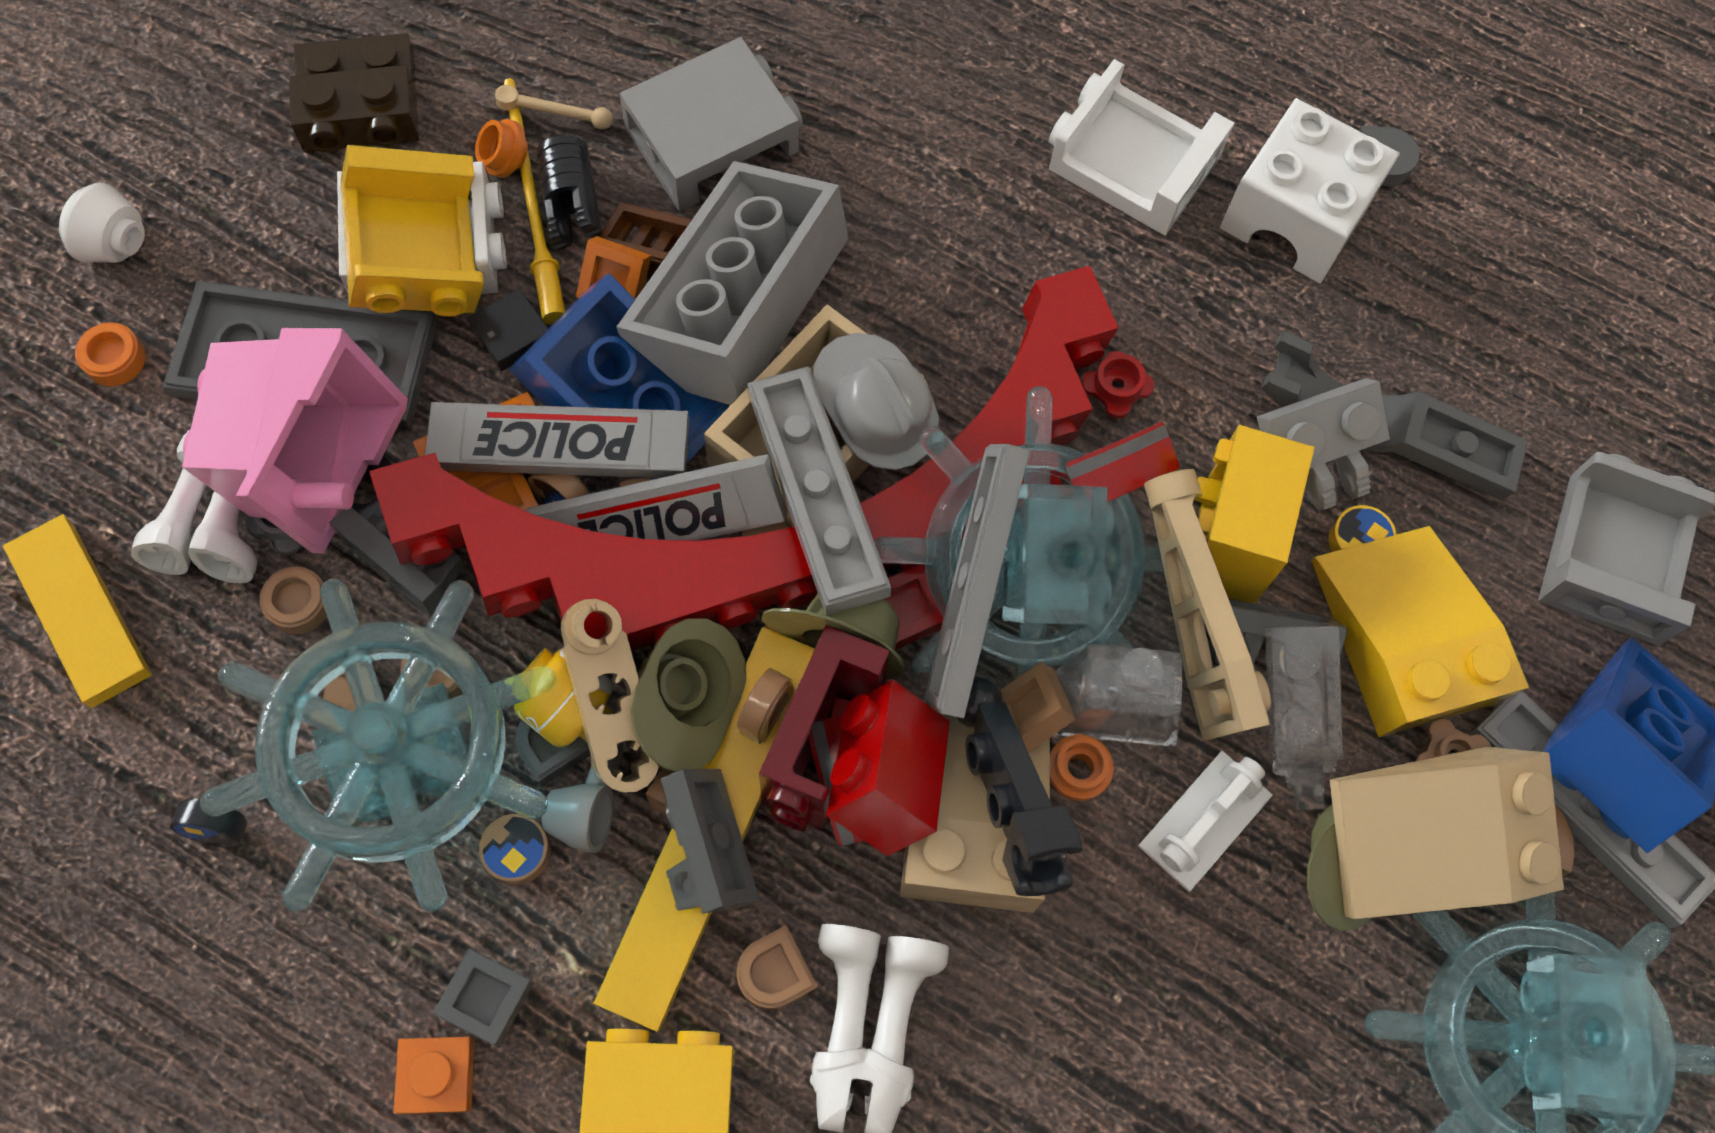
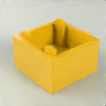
M1242 425L1237 426L1230 440H1219L1213 457V461L1216 464L1208 478H1198L1202 496L1195 499V501L1201 502L1197 518L1228 598L1256 603L1287 564L1315 447Z

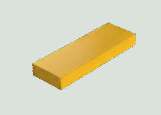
M62 514L2 545L83 704L92 709L152 676L145 659L71 520Z

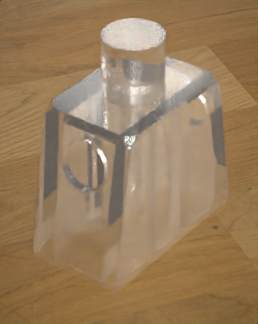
M1090 644L1083 647L1056 671L1076 720L1055 735L1070 736L1083 734L1102 740L1175 747L1177 744L1181 721L1182 654L1145 648ZM1078 688H1081L1080 694L1078 696Z

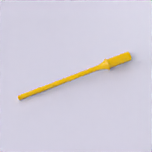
M508 78L504 80V85H511L516 88L514 79ZM520 106L509 110L510 119L520 123L524 129ZM527 152L526 159L520 167L535 246L534 260L530 264V272L535 278L542 321L547 325H552L565 312L558 276L560 266L559 262L552 258L546 246L529 152Z

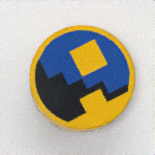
M1367 505L1353 506L1345 510L1331 526L1329 546L1332 552L1397 535L1396 529L1390 518L1381 510Z

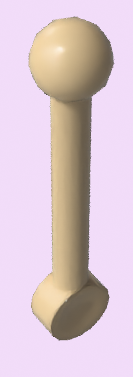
M502 85L495 91L496 104L503 110H513L517 106L589 121L592 122L595 128L600 130L610 128L613 123V115L605 107H598L593 111L518 94L517 89L511 85Z

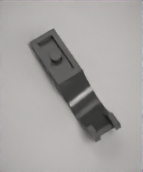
M1283 331L1277 337L1274 346L1280 353L1275 371L1270 372L1264 378L1262 389L1280 407H1285L1345 386L1334 381L1319 369L1312 356L1313 343L1286 331ZM1419 391L1404 395H1382L1390 440L1362 449L1361 451L1397 453L1500 500L1516 493L1528 440Z

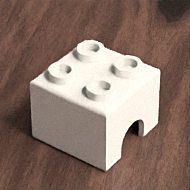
M1295 98L1241 179L1220 229L1245 243H1248L1252 234L1258 230H1269L1282 235L1292 243L1297 251L1298 258L1293 269L1321 284L1370 206L1400 153L1380 143L1375 138L1367 136L1331 117L1322 110Z

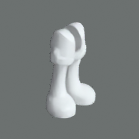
M186 434L177 447V457L182 463L184 460L183 443ZM183 468L175 489L163 511L155 520L146 524L135 536L131 556L136 562L146 568L164 574H185L192 560L200 570L218 580L229 583H247L251 581L257 567V556L252 548L238 536L237 524L240 509L214 491L201 524L197 527L193 536H191L193 520L207 485Z
M821 925L818 938L819 948L824 955L834 962L838 978L836 1011L827 1052L816 1053L810 1077V1083L816 1092L819 1129L843 1133L846 1111H849L854 1093H850L851 1080L861 1079L871 1082L869 1096L865 1095L866 1119L864 1133H892L901 1107L911 1099V1090L914 1083L913 1069L903 1065L907 1026L913 999L917 989L926 977L938 974L944 970L948 964L949 946L913 937L891 936L888 938L881 1005L871 1049H866L863 1047L866 1006L870 979L877 960L881 935L870 930L851 926Z

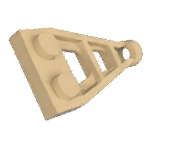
M1185 469L1153 478L1145 482L1144 487L1150 508L1153 510L1152 514L1185 677L1203 741L1270 725L1266 712L1271 706L1268 685L1263 675L1259 671H1254L1250 654L1192 505L1193 500L1202 496L1196 472L1194 469ZM1205 625L1220 663L1219 666L1214 668Z

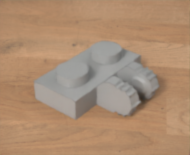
M1364 378L1257 416L1260 431L1315 447L1306 482L1307 498L1311 502L1310 504L1318 512L1336 506L1337 494L1334 490V477L1326 466V462L1336 460L1341 486L1352 500L1370 493L1371 481L1368 477L1370 476L1368 464L1359 451L1390 440L1379 381Z

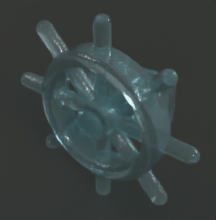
M1044 386L1033 387L1028 392L1026 398L1025 444L1017 446L1029 449L1030 453L1024 473V484L1021 485L1001 566L1002 569L1000 570L989 615L990 618L1003 605L1002 620L1020 622L1019 637L1003 631L988 620L981 652L998 660L1018 664L1019 677L1041 660L1048 666L1064 664L1079 659L1100 647L1127 678L1139 679L1146 672V661L1118 629L1134 606L1141 588L1144 571L1164 572L1159 546H1145L1140 518L1128 493L1107 502L1108 487L1050 485V474L1072 484L1066 469V463L1086 454L1073 448L1051 444L1053 397L1048 388ZM929 426L923 429L919 436L920 445L952 482L943 492L934 508L926 538L879 537L874 542L882 563L925 564L931 594L944 617L963 542L962 534L969 517L983 457L971 463L940 428ZM1046 624H1072L1059 633L1045 637ZM940 631L913 658V669L920 676H930Z
M329 579L322 584L320 596L332 634L314 643L290 663L278 680L237 662L226 663L220 668L218 680L224 688L264 704L259 717L255 743L258 771L208 789L201 796L200 807L209 816H219L268 798L279 817L294 832L310 842L283 891V902L291 910L300 911L310 905L333 860L338 856L353 861L371 863L405 859L419 905L422 909L429 912L438 911L447 901V891L436 861L434 848L461 831L477 815L486 801L529 819L540 818L546 813L548 800L542 792L500 775L505 751V724L502 709L551 690L555 685L556 675L550 667L538 666L492 684L489 682L473 657L460 645L451 640L474 597V590L466 581L457 580L448 586L425 628L415 624L392 621L359 624L347 585L340 579ZM395 658L408 659L406 666L385 702L372 661ZM435 669H437L454 681L461 689L463 695L454 698L444 683L425 688ZM344 672L356 706V710L353 712L317 697L324 687ZM301 721L319 728L311 731L316 749L295 757V744ZM470 721H471V740H469V737H468V734H467V731H466V728H465V725H464L465 723L470 722ZM323 776L326 778L332 802L325 815L321 814L313 806L301 786ZM425 793L427 797L442 796L423 812L420 811L416 799L417 795ZM391 816L393 822L392 825L381 827L352 826L357 818L361 822H372Z
M1555 892L1526 899L1527 920L1507 923L1480 933L1473 938H1470L1445 910L1412 913L1420 925L1449 955V958L1437 972L1430 986L1424 1014L1374 1010L1365 1019V1027L1368 1033L1375 1038L1424 1043L1426 1060L1432 1079L1440 1096L1452 1112L1432 1133H1567L1566 1114L1596 1117L1601 1124L1587 1133H1653L1663 1119L1671 1101L1676 1071L1715 1076V1047L1674 1042L1673 1032L1665 1008L1656 990L1646 977V967L1671 943L1672 934L1670 929L1661 922H1650L1620 950L1606 939L1589 930L1566 922L1556 921ZM1528 952L1527 972L1522 977L1519 992L1494 963L1511 953ZM1475 985L1510 1022L1509 1024L1465 1019L1467 1004ZM1467 1048L1505 1052L1509 1058L1480 1084L1470 1063ZM1524 1086H1527L1532 1091L1536 1131L1521 1125L1501 1110Z

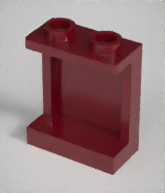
M825 625L759 772L762 805L771 808L768 814L771 819L801 832L806 831L808 824L818 829L824 828L828 818L826 815L830 789L803 777L813 756L808 735L814 722L829 719L836 698L852 701L855 697L862 694L866 695L884 684L889 650Z

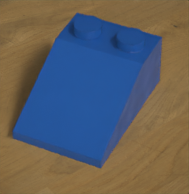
M608 273L591 285L508 370L544 406L688 411L690 419L687 451L688 463L705 445L704 433L730 405L686 392L619 336L617 325L635 299Z
M1631 637L1618 649L1554 728L1543 752L1550 754L1551 773L1562 785L1571 790H1579L1599 809L1603 821L1614 833L1625 839L1631 838L1646 853H1649L1713 806L1715 798V710L1638 641Z

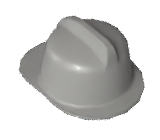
M853 333L836 338L821 350L814 363L813 379L825 411L838 429L846 445L857 458L875 468L898 470L913 466L930 452L938 436L939 416L926 379L911 365L908 358L893 343L877 335Z

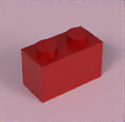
M893 679L866 695L862 694L855 697L846 706L840 720L842 731L836 763L830 776L832 787L826 816L886 856L937 832L950 721Z

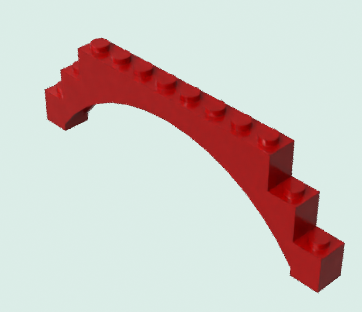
M1091 266L1035 281L1022 308L1028 323L1015 361L1008 375L982 411L946 448L911 475L873 497L860 502L884 569L900 564L902 570H908L921 563L925 565L937 557L936 552L957 545L961 550L985 448L989 444H1010L1030 450L1011 528L1015 527L1018 533H1025L1045 525L1052 519L1051 513L1066 492L1047 449L1061 447L1078 437V430L1093 408L1075 369L1087 367L1100 360L1105 354L1104 350L1118 330V325ZM436 452L369 471L391 543L400 565L408 562L421 566L434 564L451 556L453 549L465 546L488 617L502 613L507 618L522 616L539 608L542 604L541 600L552 597L560 622H562L565 612L572 605L584 599H599L607 602L618 611L622 621V631L626 632L632 651L654 643L656 644L669 627L685 619H709L729 629L754 619L757 616L756 610L780 603L782 608H795L812 601L818 594L795 526L753 536L701 541L640 539L594 532L536 516L493 498L443 470L440 467ZM589 613L584 621V630L591 638H600L606 629L605 621L599 614Z

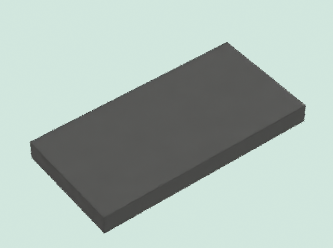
M196 281L163 388L170 397L198 400V378L202 370L205 369L211 343L279 339L281 328H342L408 398L406 411L397 428L411 430L438 322L434 313L400 310L394 313H377L368 308L349 307V301Z

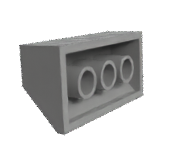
M733 161L617 325L619 336L686 392L731 405L748 388L747 383L753 382L767 368L849 239L839 185Z

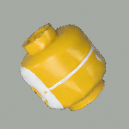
M544 648L511 687V690L518 695L514 703L515 713L522 721L556 747L568 746L579 736L587 742L563 655V648L557 650L554 654ZM603 674L598 677L600 682L599 688L589 692V699L594 708L598 704L605 706L603 714L613 713L606 706L613 691V684Z

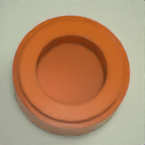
M108 322L90 328L80 337L75 349V358L79 367L93 382L102 386L112 387L125 384L134 379L145 364L146 353L143 344L131 329L119 323Z

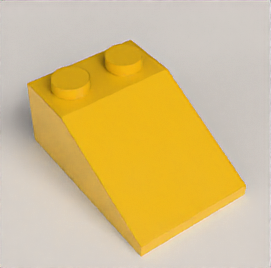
M1430 526L1319 555L1311 560L1333 618L1347 628L1344 648L1378 737L1491 706L1529 688L1504 625Z

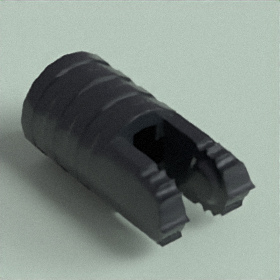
M569 135L548 138L540 143L536 149L549 241L553 250L565 249L572 246L571 243H573L569 214L576 213L577 222L586 237L591 236L593 238L601 235L602 229L589 149L586 142L578 137Z

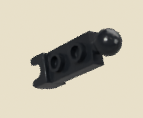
M974 676L964 719L956 718L966 727L974 729V734H969L966 738L967 763L971 773L974 776L980 775L987 791L988 813L995 828H1002L1007 838L1002 861L1013 888L1019 896H1042L1072 887L1073 879L1065 853L1075 854L1082 852L1080 835L1066 805L1052 807L1006 702L1002 700V692L989 679Z

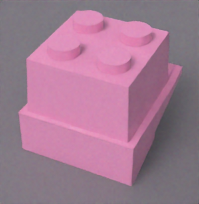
M281 328L279 339L211 343L205 369L202 370L198 378L197 388L199 396L191 430L187 432L184 438L182 468L249 517L266 518L311 553L324 554L335 533L329 522L342 510H348L352 507L354 493L368 465H379L406 411L408 398L342 328Z

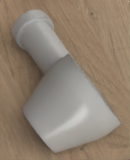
M627 741L616 744L618 755L608 760L610 771L612 768L619 769L624 750L628 749L626 747ZM591 766L585 784L553 789L548 794L542 810L543 830L574 849L589 853L599 852L607 840L614 812L612 788L596 776Z

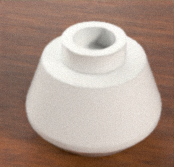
M95 183L77 190L64 205L60 216L59 233L68 254L81 262H121L134 255L144 241L145 230L137 209L114 187L105 183Z

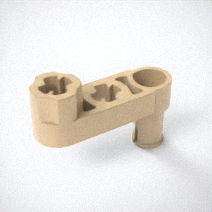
M584 599L572 605L565 612L561 622V632L565 645L562 651L589 746L591 766L596 776L610 788L623 793L637 792L650 784L655 778L659 766L643 752L633 731L631 706L639 678L627 634L622 631L621 617L613 606L599 599ZM589 613L599 614L605 621L606 629L604 634L598 639L591 638L584 630V621ZM611 673L614 674L612 683H619L621 679L623 680L627 695L617 699V711L603 714L605 706L598 704L594 708L589 699V692L599 688V676ZM622 741H627L626 747L637 750L639 748L641 757L631 763L632 774L626 777H622L623 773L618 769L612 768L610 771L608 768V760L618 755L616 744Z

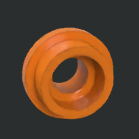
M511 119L488 121L480 130L475 144L477 162L483 161L487 172L498 178H506L519 169L524 163L528 152V144L523 127L520 123Z
M1083 734L1070 735L1060 740L1050 752V782L1064 797L1076 801L1091 800L1102 794L1112 780L1114 765L1111 754L1105 745L1096 738ZM1073 759H1080L1086 762L1090 768V777L1077 779L1072 776L1068 770V762Z

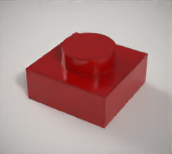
M924 563L888 578L891 585V597L884 600L891 604L897 612L900 623L895 650L941 630L947 606Z

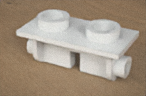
M1221 751L1138 847L1190 892L1273 796L1262 786L1260 781L1265 776L1264 769L1249 757H1244L1238 763Z

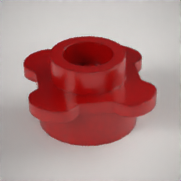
M1114 351L1109 353L1100 363L1097 371L1085 373L1082 379V386L1086 394L1095 395L1106 405V413L1109 416L1124 418L1129 414L1131 405L1139 398L1151 396L1154 390V381L1145 373L1143 365L1136 358L1124 352ZM1112 382H1121L1123 387L1120 389L1115 388Z

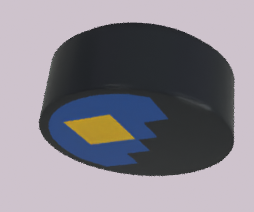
M190 798L179 802L170 828L175 833L195 842L220 848H237L240 845L248 822L242 813L231 807L209 800Z

